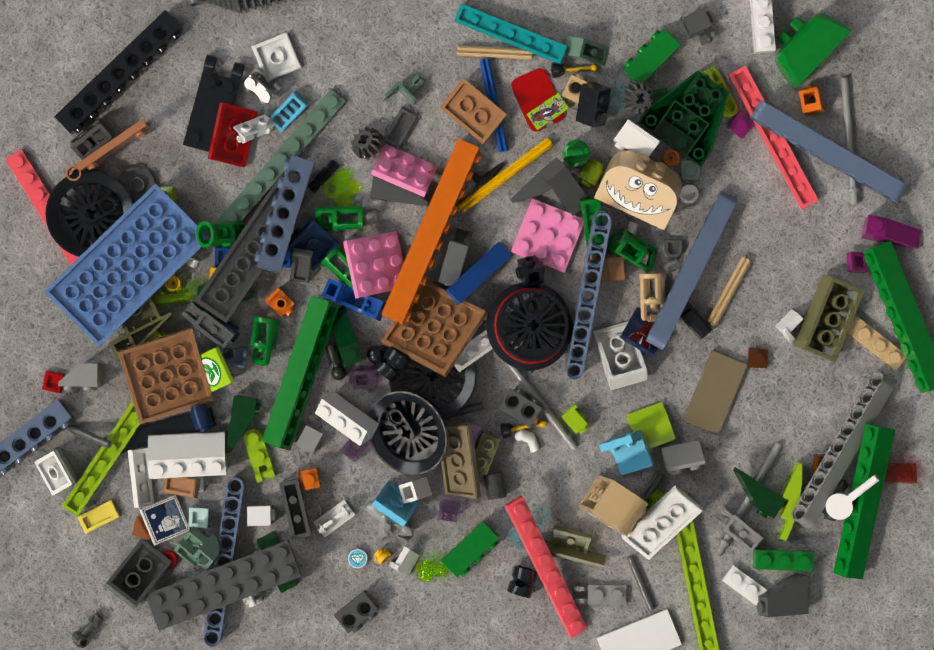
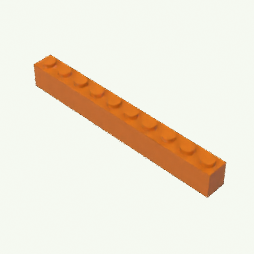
M461 139L457 140L381 313L383 317L401 325H405L406 321H410L413 311H411L413 304L417 305L421 296L419 290L421 286L425 287L428 276L426 274L429 269H433L436 262L434 256L437 251L440 252L444 241H442L444 233L448 234L451 228V223H449L451 217H455L458 212V201L465 196L467 190L465 185L467 181L470 182L473 178L474 171L472 169L475 164L478 165L482 156L480 147Z

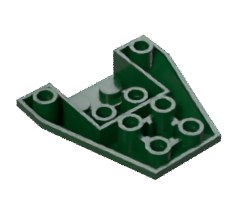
M697 70L653 103L645 111L638 124L701 167L712 152L729 92Z

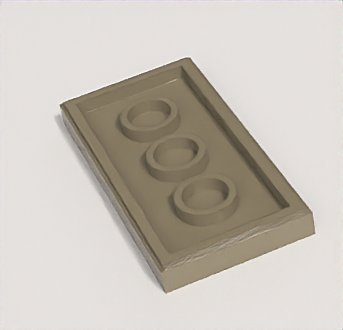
M711 350L683 421L719 435L747 364Z
M445 422L448 443L446 453L441 461L445 495L478 499L481 497L472 424Z

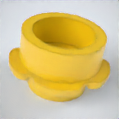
M174 274L164 283V287L170 293L178 292L182 288V278Z
M381 547L374 554L376 557L374 561L380 565L384 564L392 555L389 552V548L383 549Z

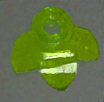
M349 170L337 171L333 179L326 181L323 186L324 194L328 198H333L337 206H353L351 197L362 188L359 183L349 179ZM331 185L336 186L334 193L329 191Z

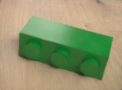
M665 29L661 32L657 30L650 37L652 41L647 46L644 43L637 50L639 55L635 59L631 57L623 65L625 67L623 72L635 84L637 81L644 83L681 45Z
M482 520L441 559V562L456 577L460 575L463 577L471 570L469 566L473 562L476 564L484 558L483 553L487 549L491 551L498 544L497 540L499 537Z
M755 548L753 551V568L813 572L814 552L811 550Z

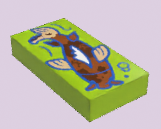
M557 93L529 112L527 116L535 128L539 130L567 111L569 107L561 95Z

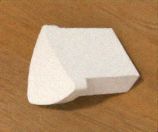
M791 309L775 327L792 343L795 338L790 332L803 318Z
M404 547L396 562L390 561L388 566L405 576H409L420 555Z

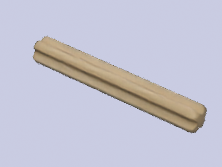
M458 45L457 47L458 56L527 60L533 58V53L521 48Z
M746 257L740 259L707 320V323L716 326L751 263L750 259Z

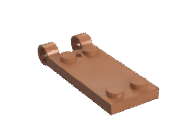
M141 119L76 165L69 166L66 169V177L71 181L80 180L83 175L82 171L97 170L102 166L100 164L102 161L134 139H142L149 134L148 130L151 127L145 120ZM71 170V175L74 171L79 170V176L76 179H72L69 176V171Z

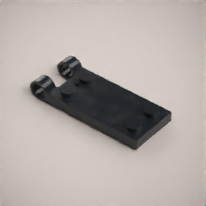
M207 54L204 62L201 80L183 142L185 146L206 152L210 150L220 102L230 105L235 104L245 64L235 62L231 78L213 74L217 57ZM218 81H222L221 86L217 85Z

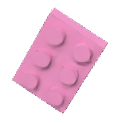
M385 144L371 175L425 197L438 166Z

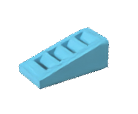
M295 91L269 118L276 123L275 127L282 133L309 103ZM293 99L301 105L300 108L292 101ZM288 104L296 111L294 114L286 107ZM282 110L291 117L289 120L281 113ZM277 115L285 122L284 125L275 118Z

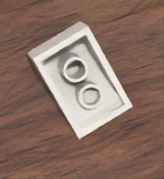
M628 321L593 331L610 390L647 380V368L641 351L619 338Z

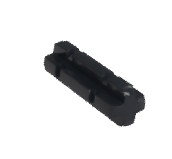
M331 160L327 167H324L315 177V180L311 181L308 188L314 193L317 192L320 188L319 186L323 185L330 178L332 172H335L339 165L334 160Z

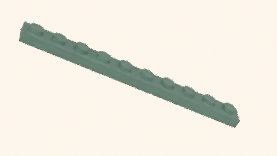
M330 89L216 222L222 220L243 221L270 190L279 176L283 175L285 170L282 167L285 159H289L291 155L298 157L346 101ZM207 231L205 234L211 238V231Z

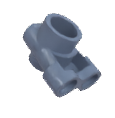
M227 346L224 349L219 347L222 356L226 352L230 354L229 359L224 358L227 364L235 365L237 369L245 370L248 347L239 346V348H232Z

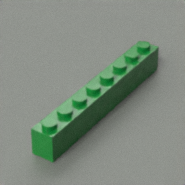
M890 240L863 251L864 259L869 265L872 279L877 285L881 300L884 302L887 316L891 319L894 333L900 341L901 350L906 356L910 371L913 373L916 387L920 393L934 390V346Z
M311 295L286 372L282 378V384L276 396L273 410L270 413L267 428L264 431L263 442L278 448L291 450L340 305Z
M873 424L865 425L851 492L873 475H876L879 481L852 501L853 510L851 515L844 521L833 571L834 574L845 578L863 579L895 429Z

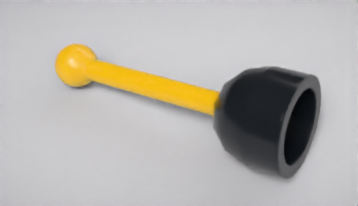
M555 62L551 63L552 78H559L566 71L591 70L596 72L598 69L595 64L588 67L565 68L562 63L561 65Z
M541 420L535 427H546L547 422ZM511 423L500 424L503 439L512 437L517 430L530 428L526 425L514 427Z

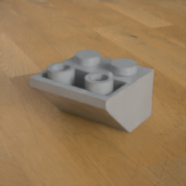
M78 363L58 382V386H64V390H78V387H83V390L86 391L97 390V387L102 386L103 363Z
M698 439L660 447L664 468L671 474L682 473L684 468H689L690 470L701 469V465L706 464Z

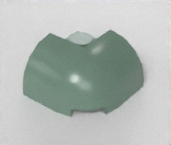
M193 526L175 547L174 551L193 567L197 564L206 570L217 558L220 546L213 533L207 538L200 529H196Z

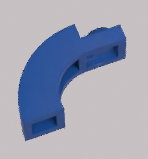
M330 278L321 295L378 321H381V313L386 304L372 296L355 299L352 288Z

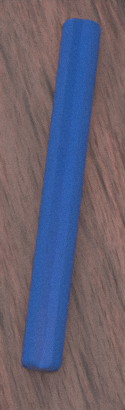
M481 59L480 65L487 97L500 107L490 59ZM502 122L496 129L495 136L499 152H506L509 150L504 123Z

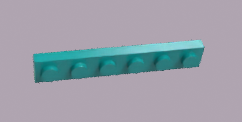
M464 4L460 5L454 20L456 23L560 65L568 48L566 45Z

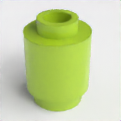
M594 159L586 162L578 177L581 181L580 184L588 189L595 187L603 173L604 165Z

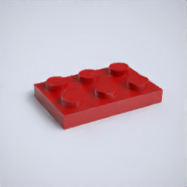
M220 102L208 159L245 168L251 140L244 144L242 142L239 143L237 141L239 133L233 127L256 118L258 112Z

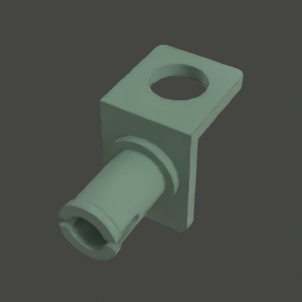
M415 75L405 86L398 81L381 100L384 102L397 89L414 105L417 99L413 96V93L424 84V81L422 79L419 80L420 77L418 75Z

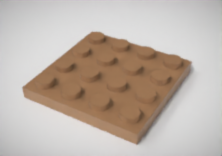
M427 281L425 287L421 286L419 290L421 296L417 305L413 304L411 311H413L410 321H406L405 325L393 322L381 342L447 377L487 316L485 310L465 300L458 305L445 292L446 290Z
M191 327L117 351L140 424L189 409L198 404L213 401Z

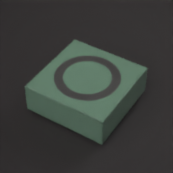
M680 161L681 181L701 179L700 166L692 161Z

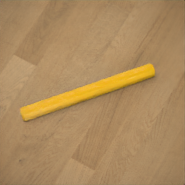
M545 138L459 203L458 206L461 212L465 213L553 146L552 141L549 138Z

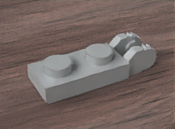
M720 506L718 509L722 514L729 517L728 521L724 524L721 519L714 515L711 519L721 526V529L752 553L764 538L736 515L731 514L724 507Z
M588 584V586H573L572 588L576 592L588 591L587 598H573L575 603L626 605V585Z

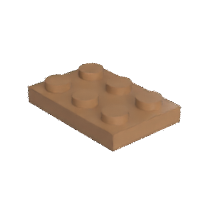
M466 78L460 81L440 107L482 144L488 141L508 116L504 110Z

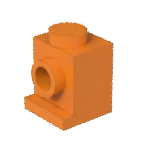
M809 85L804 87V90L799 91L804 115L810 116L825 112L821 90L818 87ZM815 97V103L810 104V98Z
M280 287L265 300L280 317L284 315L288 317L295 310L293 307L295 303ZM279 300H283L285 302V305L283 307L278 306Z
M318 467L299 471V481L302 490L321 487Z

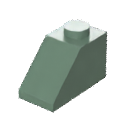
M567 36L565 45L568 48L565 56L605 66L609 47L585 38Z

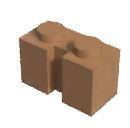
M617 254L607 255V259H604L600 282L625 280L623 258L618 257ZM590 256V260L596 262L599 260V256ZM589 272L586 278L588 280H594L597 274L595 272Z

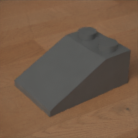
M141 538L104 587L132 609H135L172 561Z

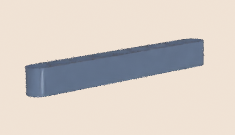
M763 101L758 103L750 117L764 128L892 202L898 203L907 188V185Z
M722 191L719 192L718 198L714 202L645 340L646 342L662 350L666 346L738 201L737 199Z
M605 210L596 211L591 223L565 364L567 376L573 380L581 378L585 367L611 227V217ZM600 215L607 217V221L604 224L597 223V218ZM597 234L604 236L603 241L600 243L593 241L594 236ZM593 253L600 254V259L596 262L590 260V256ZM589 272H595L597 274L594 280H588L586 278ZM592 291L593 296L590 299H585L583 297L584 292ZM584 309L590 311L586 318L579 316L580 312ZM580 328H584L586 330V334L583 336L576 335V331ZM581 347L583 351L581 354L575 355L573 349ZM573 365L579 367V371L576 373H571L569 369Z
M239 476L231 478L226 486L218 539L220 546L219 554L215 559L214 568L222 566L220 564V557L222 556L227 557L229 562L234 561L245 492V481ZM232 481H239L241 483V489H232ZM229 500H236L238 508L231 509L228 505ZM226 519H233L235 527L228 528L225 524ZM223 538H230L232 546L225 547L223 545ZM227 605L207 612L204 630V642L207 646H217L222 639ZM213 613L219 614L221 621L218 623L213 622L211 615ZM211 632L216 633L218 640L215 642L210 641L208 634Z

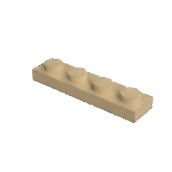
M854 316L847 334L896 371L906 359L905 354L858 316Z

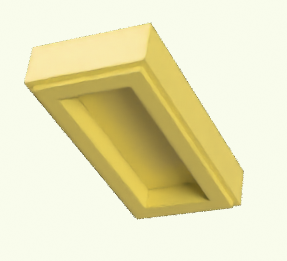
M111 499L77 518L87 534L120 517V514Z

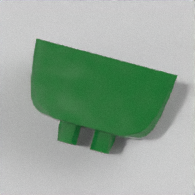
M819 13L807 22L796 17L789 24L796 33L791 36L783 30L776 37L783 46L777 53L775 62L779 71L793 89L800 86L852 32L850 28L831 16Z

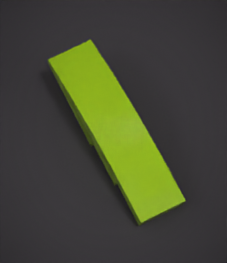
M796 462L780 495L787 499L779 514V517L785 519V522L777 536L784 541H787L795 520L792 518V512L801 495L802 464Z

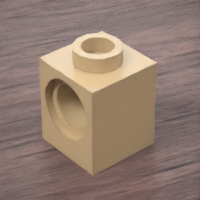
M579 74L571 75L561 97L578 105L580 92L573 93L570 86L573 83H577L580 86L581 84L588 83L586 82L587 78Z

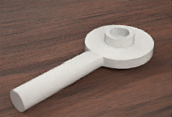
M873 475L848 495L844 493L832 494L826 502L827 513L837 520L849 517L853 510L852 501L876 484L879 478Z

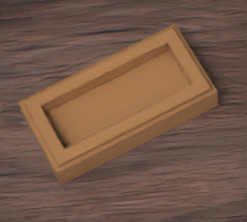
M191 477L165 478L163 492L198 498L200 479Z

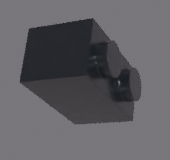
M596 82L581 84L576 121L592 128L605 125L611 88Z

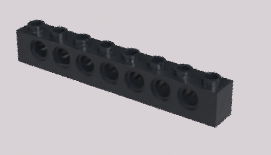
M164 10L54 117L70 134L80 133L85 128L84 123L88 119L92 121L99 114L98 110L102 106L107 107L113 101L111 97L116 92L120 94L127 87L125 84L130 79L133 81L140 75L139 70L143 66L147 68L153 63V57L157 53L162 54L168 48L167 43L171 39L175 41L181 36L183 28ZM160 29H165L167 32L163 39L157 37V32ZM147 42L153 45L150 52H144L143 46ZM138 56L139 62L134 66L130 65V58ZM118 69H124L125 75L121 79H117L115 75ZM105 82L111 84V89L108 92L102 91V85ZM95 95L97 102L95 105L90 106L88 98ZM77 109L83 110V116L80 119L74 117V112Z

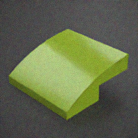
M663 402L626 415L632 432L641 429L649 450L676 441Z

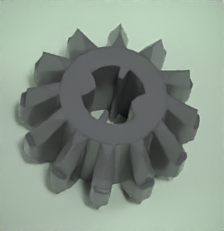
M637 81L636 84L635 82H629V87H623L626 92L620 94L621 97H624L620 103L625 105L624 109L626 111L631 110L632 114H637V112L642 114L644 113V108H650L648 102H653V99L649 98V96L653 92L648 90L649 86L647 84L643 85L642 82Z
M365 127L364 131L359 129L358 134H353L355 139L350 141L351 149L358 158L369 160L371 156L375 158L376 153H381L380 148L384 146L383 138L376 129Z

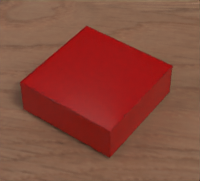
M46 370L42 389L61 393L63 386H58V382L65 374Z

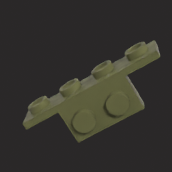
M555 525L551 540H545L551 555L556 558H565L576 563L581 562L592 567L604 568L606 555L588 551L592 537L591 534Z

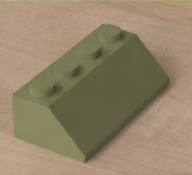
M822 275L794 346L836 362L864 290L834 277Z

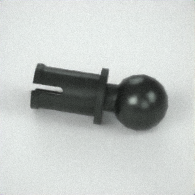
M337 344L326 346L325 349L330 362L328 365H333L331 375L335 380H342L346 376V370L340 365V362H343V360L340 358Z

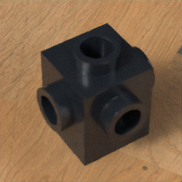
M536 255L517 259L516 276L518 279H521L525 287L544 283V265L542 262H539Z

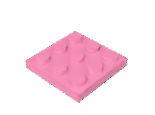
M532 198L511 252L522 257L536 255L539 262H542L543 265L565 273L582 230L583 219Z
M397 231L344 241L343 244L355 299L392 291L404 263Z

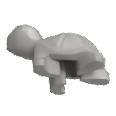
M374 500L369 501L365 505L366 511L380 521L378 539H383V537L392 534L396 535L400 541L407 542L408 536L413 535V529L410 528L408 521L404 527L395 523L387 515L372 506Z

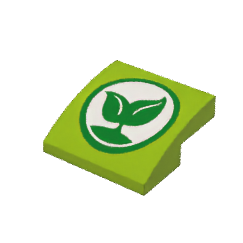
M215 347L200 355L211 392L234 382L219 347Z

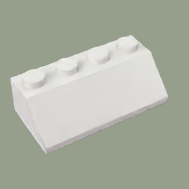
M225 431L148 435L149 479L227 474L228 461Z

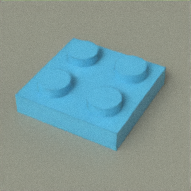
M387 481L372 503V506L387 515L395 523L404 527L419 502L413 501L404 504L399 488Z

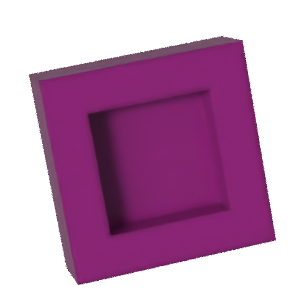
M739 112L727 127L742 139L755 124Z
M863 252L847 253L848 272H868V264L865 262Z

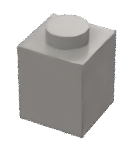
M306 425L295 446L299 447L298 451L305 455L313 454L324 433Z

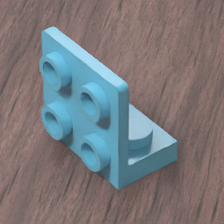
M641 429L611 438L599 445L601 452L607 450L610 453L613 452L621 475L654 465Z

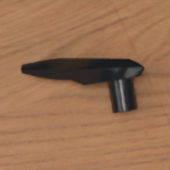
M504 162L487 171L482 177L474 172L472 180L477 183L476 187H481L493 179L503 167Z

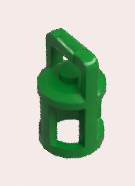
M573 140L565 145L562 151V158L571 168H579L588 161L591 150L585 142Z
M358 204L357 206L337 207V205H333V207L316 208L315 221L325 230H334V232L348 229L363 231V204ZM322 213H332L329 214V223L332 224H323ZM340 214H358V221L340 222Z
M229 220L218 222L202 221L197 226L196 238L199 245L203 248H211L212 246L229 247L236 241L245 224L242 221ZM211 231V239L203 240L202 232Z
M620 228L614 233L609 243V250L614 254L621 256L646 272L652 270L658 251L645 240L640 239L625 228ZM623 235L621 242H617L618 238ZM629 244L633 248L630 250L629 248L625 247V245ZM647 250H649L650 254L645 265L640 261L645 258Z
M338 244L320 264L333 272L340 279L341 283L345 282L353 289L349 267L343 272L332 261V258L337 255L348 266L346 253Z
M254 316L250 346L254 348L252 362L258 366H268L271 350L277 347L276 342L280 320ZM264 323H268L266 341H262ZM260 352H264V359L259 358Z

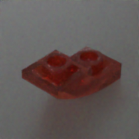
M888 463L884 484L917 483L916 464Z

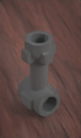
M94 613L89 617L88 620L90 622L82 632L75 631L72 634L73 643L77 647H87L89 644L88 635L95 627H100L103 619Z

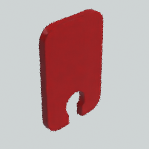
M539 68L515 78L511 84L529 128L535 132L545 129V126L537 130L527 114L556 95L547 72ZM562 113L553 119V123L556 124L562 121L565 114Z

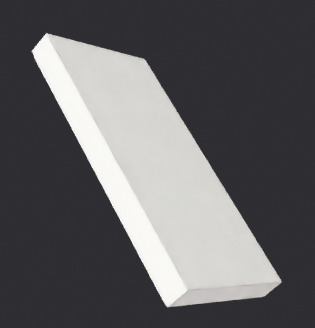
M675 485L642 518L637 520V526L631 535L628 534L627 537L621 535V537L649 560L703 511V507Z
M668 609L596 637L601 650H670L682 645Z

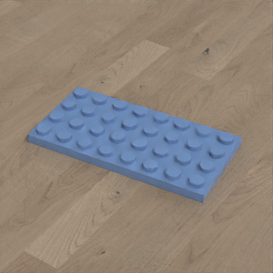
M155 183L44 292L100 347L202 247L196 238L197 225ZM202 232L203 240H209L210 238Z

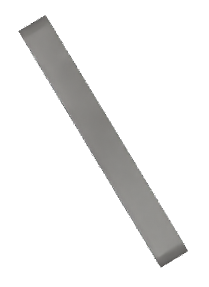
M880 372L872 374L793 509L792 518L805 528H811L817 522L826 506L827 499L835 491L861 446L865 425L875 422L894 388L893 382Z

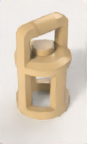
M665 273L639 274L641 319L643 321L655 322L658 314L647 315V305L648 308H658L659 304L661 310L665 303ZM650 279H655V297H650Z

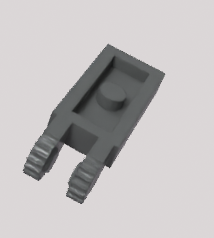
M191 302L190 307L200 314V317L197 319L196 316L188 311H185L183 316L194 324L193 326L224 349L236 332L210 312L204 310L196 302Z

